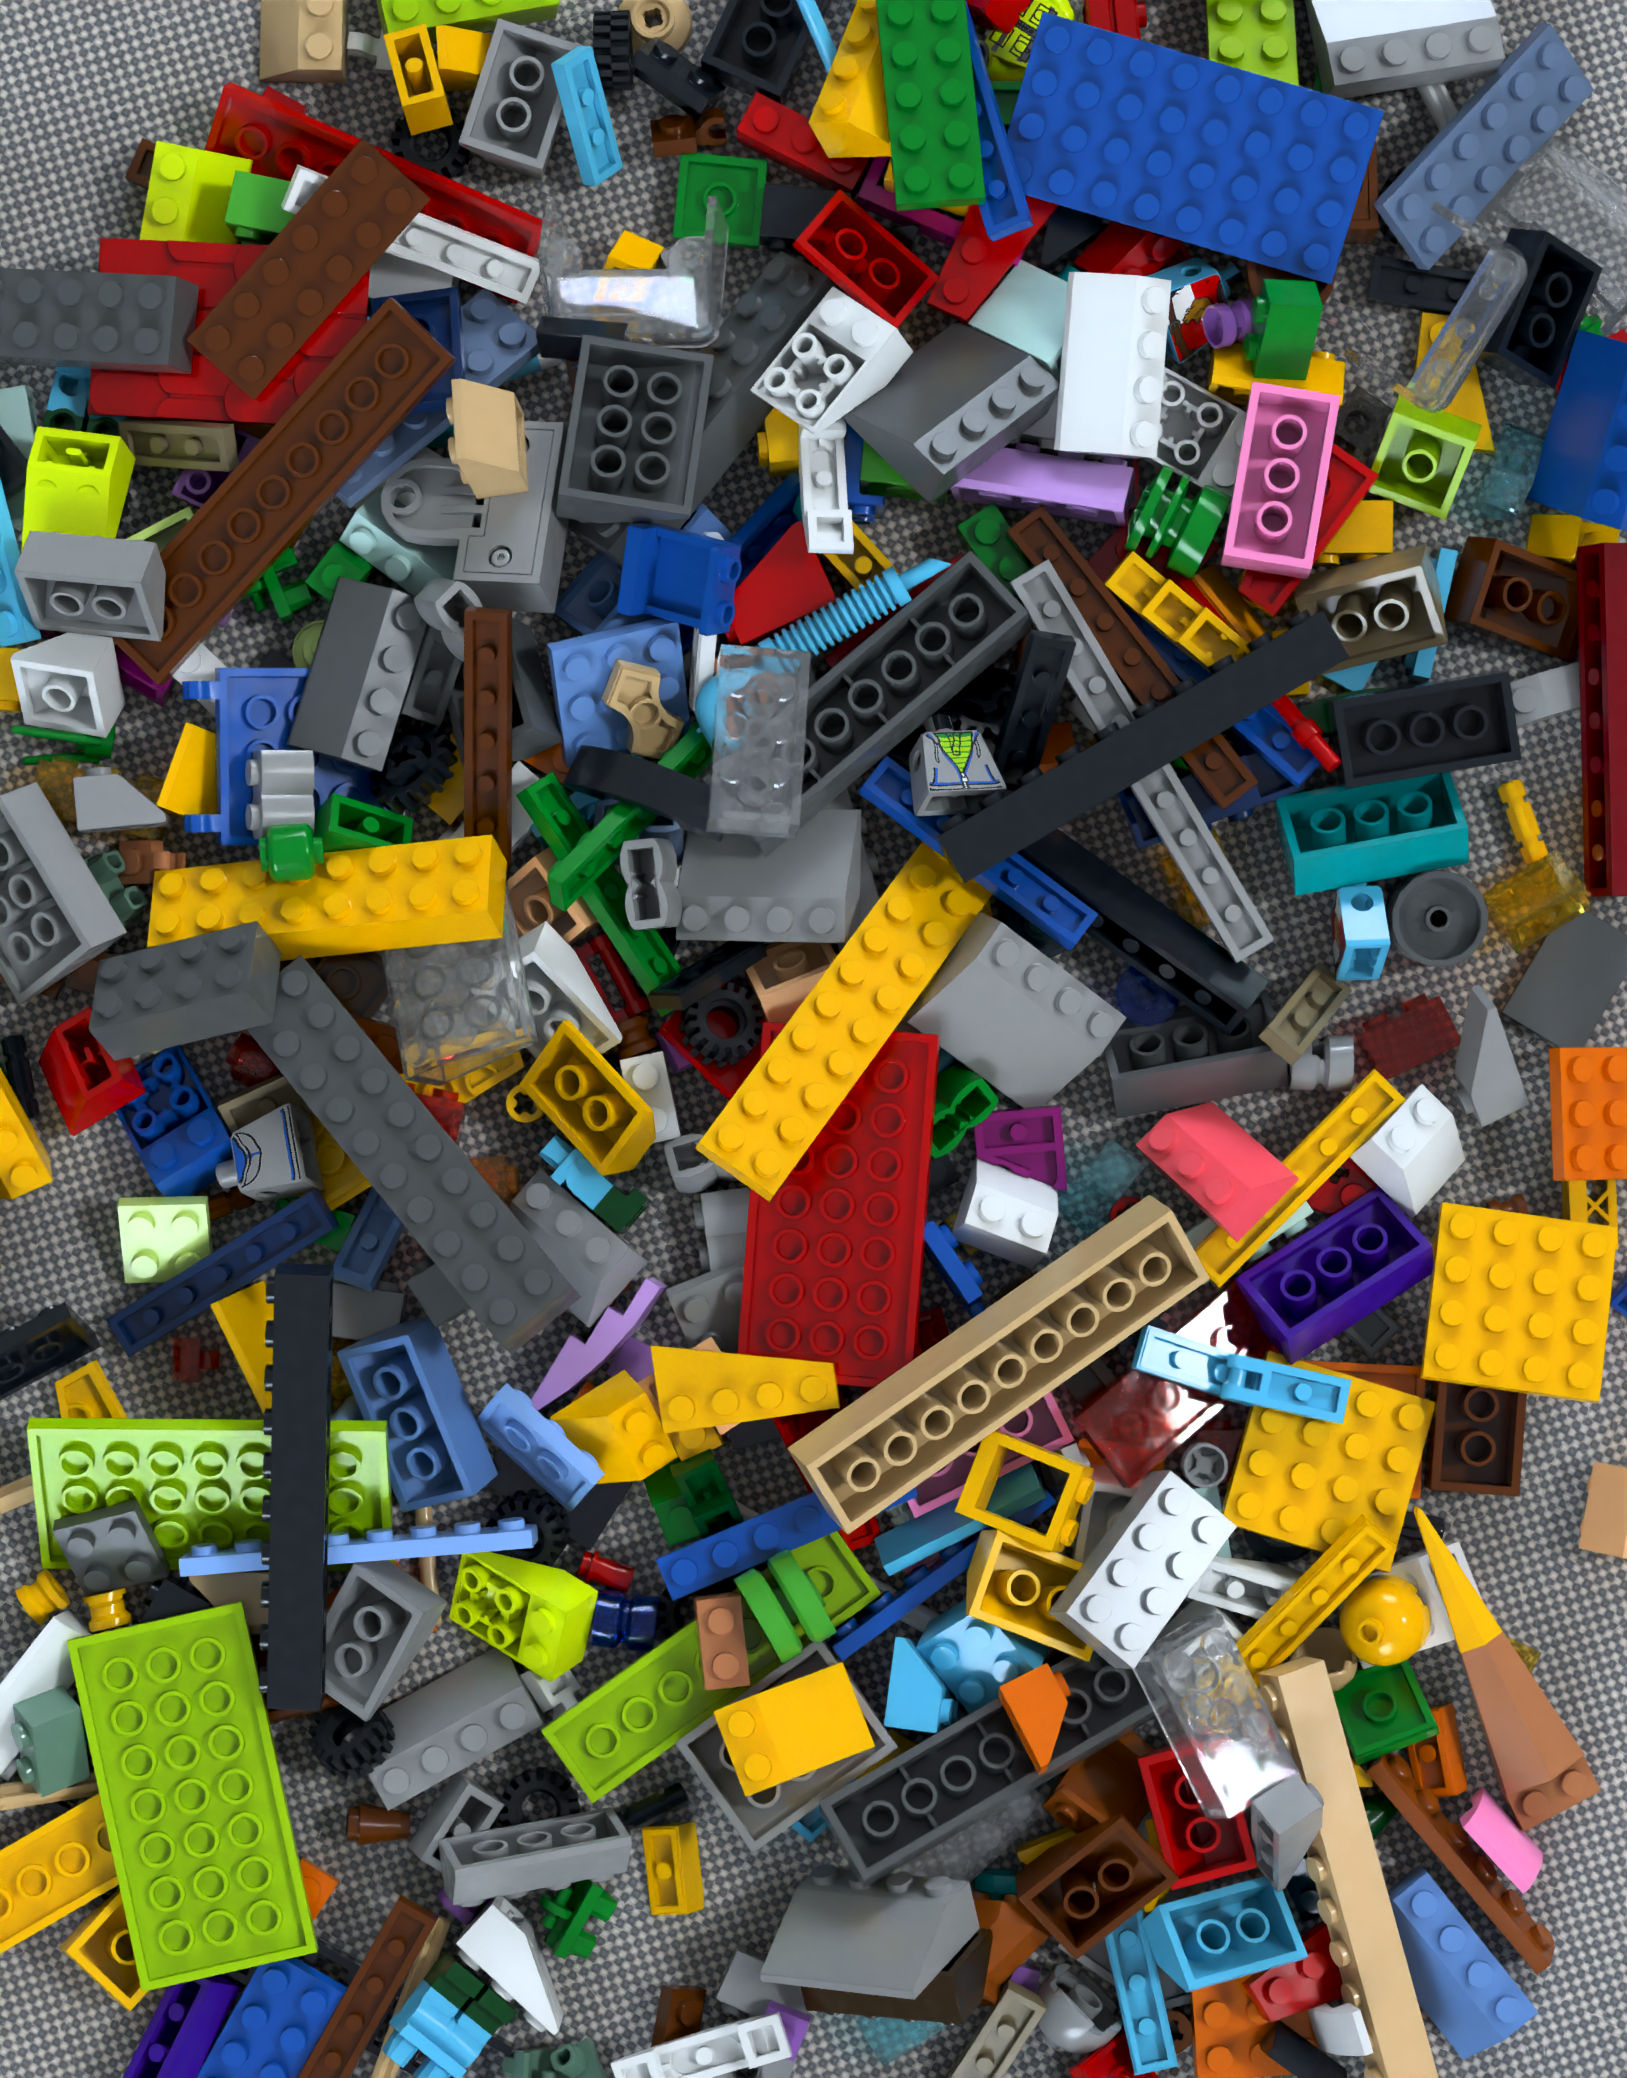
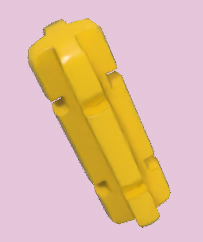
M1516 779L1500 785L1497 791L1502 804L1507 803L1509 809H1506L1505 813L1516 842L1522 843L1523 848L1519 850L1524 863L1528 865L1546 859L1549 852L1544 840L1539 841L1538 835L1542 833L1530 801L1525 802L1523 796H1526L1527 793L1523 782L1520 779Z

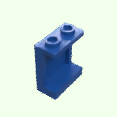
M847 423L845 467L848 510H852V520L855 524L872 525L875 518L883 519L885 497L863 495L859 492L864 439Z
M655 522L628 525L616 612L628 616L640 614L653 615L699 628V634L705 636L729 632L730 624L735 616L733 600L736 581L741 574L742 568L740 561L742 545Z

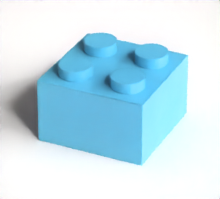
M965 1599L928 1622L916 1649L969 1714L999 1698V1686L1041 1666L1049 1647L966 1615Z

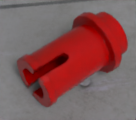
M594 1550L593 1553L584 1552L577 1572V1576L585 1578L584 1583L588 1584L591 1580L627 1593L633 1578L634 1566H628L599 1556V1551Z

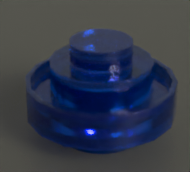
M1133 966L1123 972L1116 984L1114 997L1117 1009L1127 1017L1126 1020L1137 1026L1151 1027L1163 1023L1171 1017L1179 1003L1176 997Z

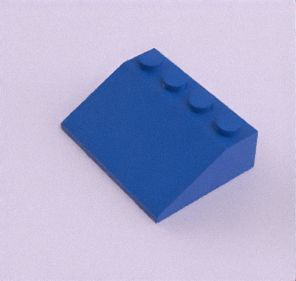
M1578 329L1527 499L1627 531V343Z

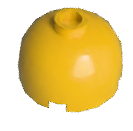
M1377 1575L1361 1582L1347 1596L1339 1613V1630L1345 1645L1357 1658L1371 1665L1388 1667L1408 1660L1425 1645L1431 1630L1429 1608L1427 1604L1423 1605L1421 1598L1416 1594L1418 1590L1413 1584L1397 1576Z

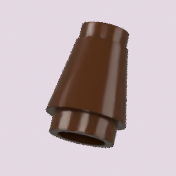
M359 1802L358 1806H348L346 1816L347 1842H356L357 1846L409 1839L410 1812H401L394 1809L388 1811L385 1807Z

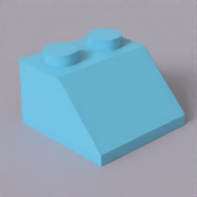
M895 1637L884 1726L938 1733L959 1721L961 1703L959 1700H955V1695L916 1649L919 1641Z

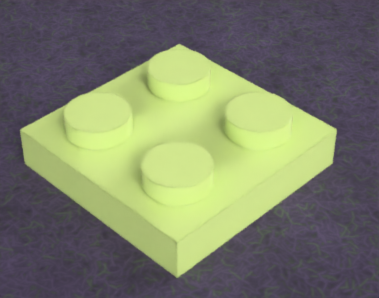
M208 1196L119 1198L117 1208L125 1283L167 1282L213 1253Z

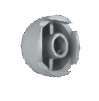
M1057 1965L1045 1978L1036 1993L1041 1996L1042 2001L1047 2007V2010L1038 2022L1040 2036L1047 2045L1054 2049L1061 2048L1064 2051L1075 2054L1095 2051L1106 2045L1120 2031L1123 2020L1121 2018L1116 2022L1112 2014L1118 2007L1108 1992L1090 1975L1082 1971L1078 1976L1067 1972L1071 1965Z

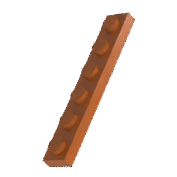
M1392 1752L1369 1761L1366 1773L1533 1971L1538 1974L1549 1967L1555 1946L1553 1937L1548 1929L1541 1923L1536 1924L1526 1913L1524 1902L1520 1896L1512 1889L1507 1890L1499 1881L1493 1864L1485 1856H1478L1469 1845V1839L1462 1827L1456 1822L1451 1823L1441 1812L1440 1804L1435 1795L1427 1788L1422 1789L1414 1780L1407 1762L1400 1755H1393Z

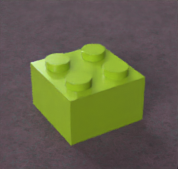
M1399 395L1370 468L1379 477L1369 492L1446 520L1477 443L1481 425Z

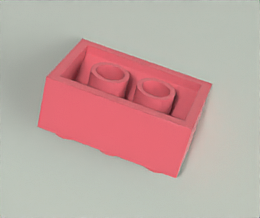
M1213 1102L1166 1114L1136 1144V1147L1158 1172L1236 1242L1299 1180L1292 1171Z

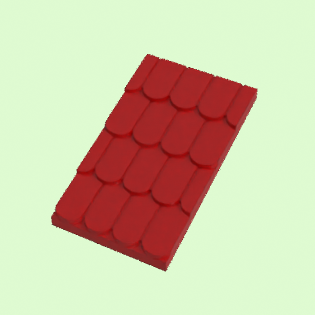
M100 238L98 272L178 276L199 285L196 330L269 245ZM370 269L255 400L193 347L191 374L91 369L88 415L275 425L366 323Z

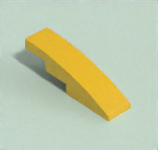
M1129 551L1104 582V585L1115 597L1209 673L1210 671L1207 667L1231 654L1236 661L1249 653L1246 646L1248 642L1207 607L1199 605L1173 581L1165 579L1134 551Z

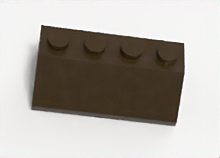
M980 1928L915 2000L801 1986L806 2010L825 2012L829 2015H863L870 2019L886 2017L903 2019L907 2022H942L949 2026L964 2024L983 2000L993 1940L992 1930Z

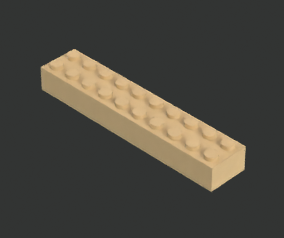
M1148 1195L787 1449L829 1517L847 1534H850L1208 1281L1210 1277L1172 1209L1151 1195Z

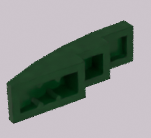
M711 1449L670 1466L673 1477L689 1507L702 1538L745 1521ZM763 1562L751 1568L761 1571L766 1565ZM751 1568L723 1579L722 1581L727 1591L732 1592L736 1589L737 1586L733 1579Z

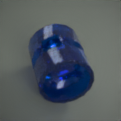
M598 1589L591 1646L616 1649L620 1643H625L630 1651L647 1653L653 1649L660 1597L635 1594L629 1600L625 1598L622 1592Z

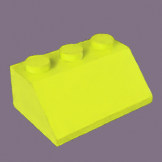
M156 141L140 240L238 244L239 241L234 237L224 221L235 170L251 173L253 160L169 142Z

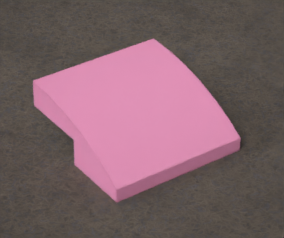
M1481 1787L1470 1797L1473 1807L1460 1818L1462 1827L1524 1894L1530 1889L1540 1871L1543 1862V1852L1520 1829L1518 1824L1484 1787Z

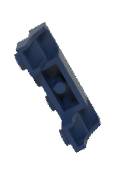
M1232 729L1230 730L1238 750L1235 752L1259 782L1255 787L1221 811L1189 769L1176 773L1209 830L1213 829L1211 825L1213 822L1226 817L1228 822L1242 820L1253 814V807L1302 790L1304 787L1301 785L1297 789ZM1130 786L1117 793L1115 796L1118 804L1123 809L1135 847L1141 850L1162 842Z

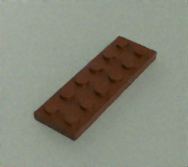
M362 138L189 336L187 341L255 400L431 198L365 138Z

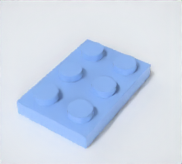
M508 1383L495 1394L476 1419L480 1430L568 1512H571L605 1474L599 1468L597 1460L589 1452L582 1449L579 1450L566 1438V1434L559 1424L543 1417L533 1407L531 1399L524 1392L513 1389Z

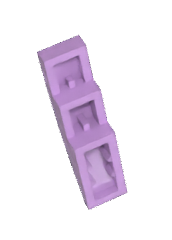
M654 1277L646 1278L626 1311L617 1305L607 1307L589 1339L580 1333L570 1335L531 1399L533 1407L538 1412H542L578 1388L608 1362L642 1325L668 1286Z

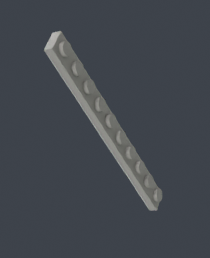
M1049 559L1011 581L1009 585L1021 605L1029 612L1030 620L1036 630L1073 636L1076 646L1066 680L1096 731L1098 732L1115 721L1119 728L1134 721L1135 719L1131 712L1137 709ZM1170 763L1131 785V790L1234 963H1238L1273 942L1272 934Z

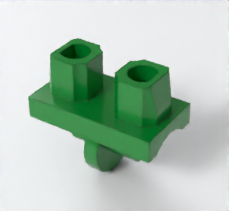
M288 547L264 573V579L257 581L240 600V602L252 600L256 612L259 613L269 608L264 594L269 592L283 625L295 621L294 613L314 603L305 579L285 587L281 585L277 574L299 565L292 548Z
M589 1879L576 1881L572 1889L567 1887L558 1890L555 1897L542 1893L538 1903L547 1909V1912L540 1923L549 1929L543 1941L553 1949L554 1955L566 1959L568 1953L587 1959L596 1944L597 1937L593 1932L584 1929V1924L589 1915L606 1922L612 1916L617 1906V1901L598 1882H593Z

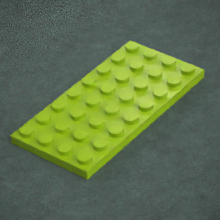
M29 1418L27 1438L42 1569H71L52 1532L56 1519L133 1500L138 1501L170 1564L169 1570H180L179 1558L185 1553L191 1552V1546L195 1544L217 1543L218 1549L235 1548L234 1542L261 1539L262 1545L263 1538H270V1522H263L262 1520L264 1495H270L271 1479L263 1478L264 1452H271V1435H264V1420ZM331 1420L328 1533L348 1532L349 1538L366 1537V1531L372 1529L391 1528L393 1531L387 1421ZM354 1563L328 1565V1571H350Z
M244 1601L68 1640V1650L142 1992L318 1952L319 1948L264 1693L259 1692L260 1675Z

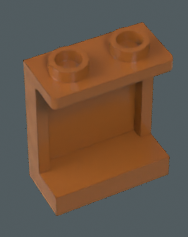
M1133 1732L1128 1733L1065 1770L1042 1807L1049 1811L1060 1825L1072 1829L1077 1834L1120 1813L1136 1829L1149 1809L1137 1758L1151 1753L1155 1749Z

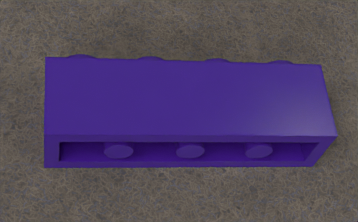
M222 1974L168 1986L123 2078H196L241 1986Z

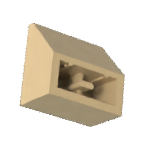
M461 378L452 379V397L446 398V411L449 423L451 425L454 424L455 437L448 439V449L452 464L459 465L463 484L470 485L477 499L529 492L524 412L514 392Z

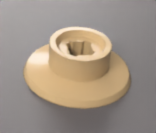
M623 0L617 11L629 10L631 14L633 57L638 48L655 37L671 45L678 53L688 43L692 32V15L685 0ZM659 14L662 24L648 28L645 17Z

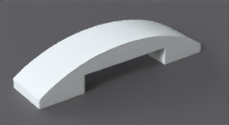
M842 418L816 436L798 424L800 498L808 553L853 554L854 551L852 510H848L844 437L847 428L846 422Z
M775 2012L731 2022L680 2037L620 2058L610 2064L615 2078H712L749 2067V2069L792 2057L793 2054L780 2013Z

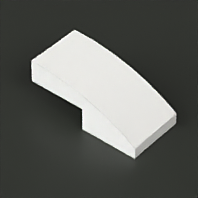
M1350 2002L1334 2008L1325 2003L1307 2010L1320 2050L1342 2056H1366L1373 2053L1361 2010Z

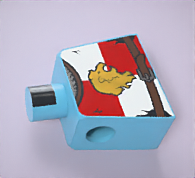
M1191 258L1146 276L1172 280L1165 354L1178 364H1181L1208 343L1203 327L1205 309L1209 305L1219 303L1229 305L1227 297L1245 287L1244 279L1236 266L1231 264L1218 272L1202 259Z
M1367 882L1338 888L1330 912L1336 981L1379 979L1390 948L1382 888L1377 885L1367 886Z

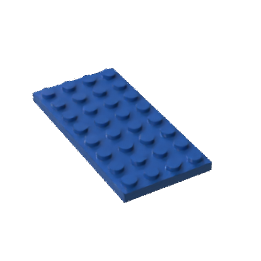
M1042 12L1007 138L1024 194L1027 196L1332 284L1384 111Z

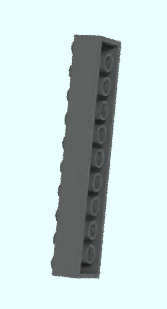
M300 955L280 971L273 1023L248 1028L247 1031L499 1344L512 1355L580 1299L581 1296L304 957Z

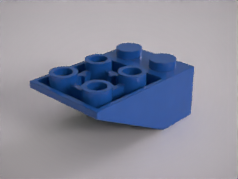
M178 1045L166 1048L136 1066L146 1092L116 1110L150 1178L165 1197L192 1196L217 1180L215 1172L217 1164L233 1159L230 1140L232 1134L210 1092L182 1047Z

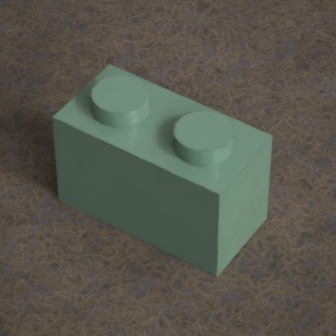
M62 1685L13 1704L15 1723L11 1725V1733L20 1750L21 1758L16 1760V1767L24 1784L30 1783L41 1797H45L90 1778L81 1707Z

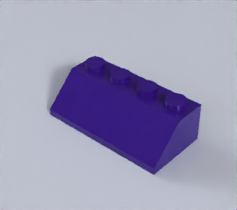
M1378 1186L1236 1277V1282L1266 1337L1284 1356L1286 1361L1292 1365L1431 1275L1433 1269V1248L1386 1192Z

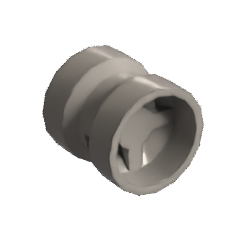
M1196 1442L1189 1445L1183 1451L1180 1459V1468L1183 1476L1193 1485L1200 1488H1211L1218 1485L1225 1478L1228 1471V1461L1225 1454L1215 1445L1208 1442Z

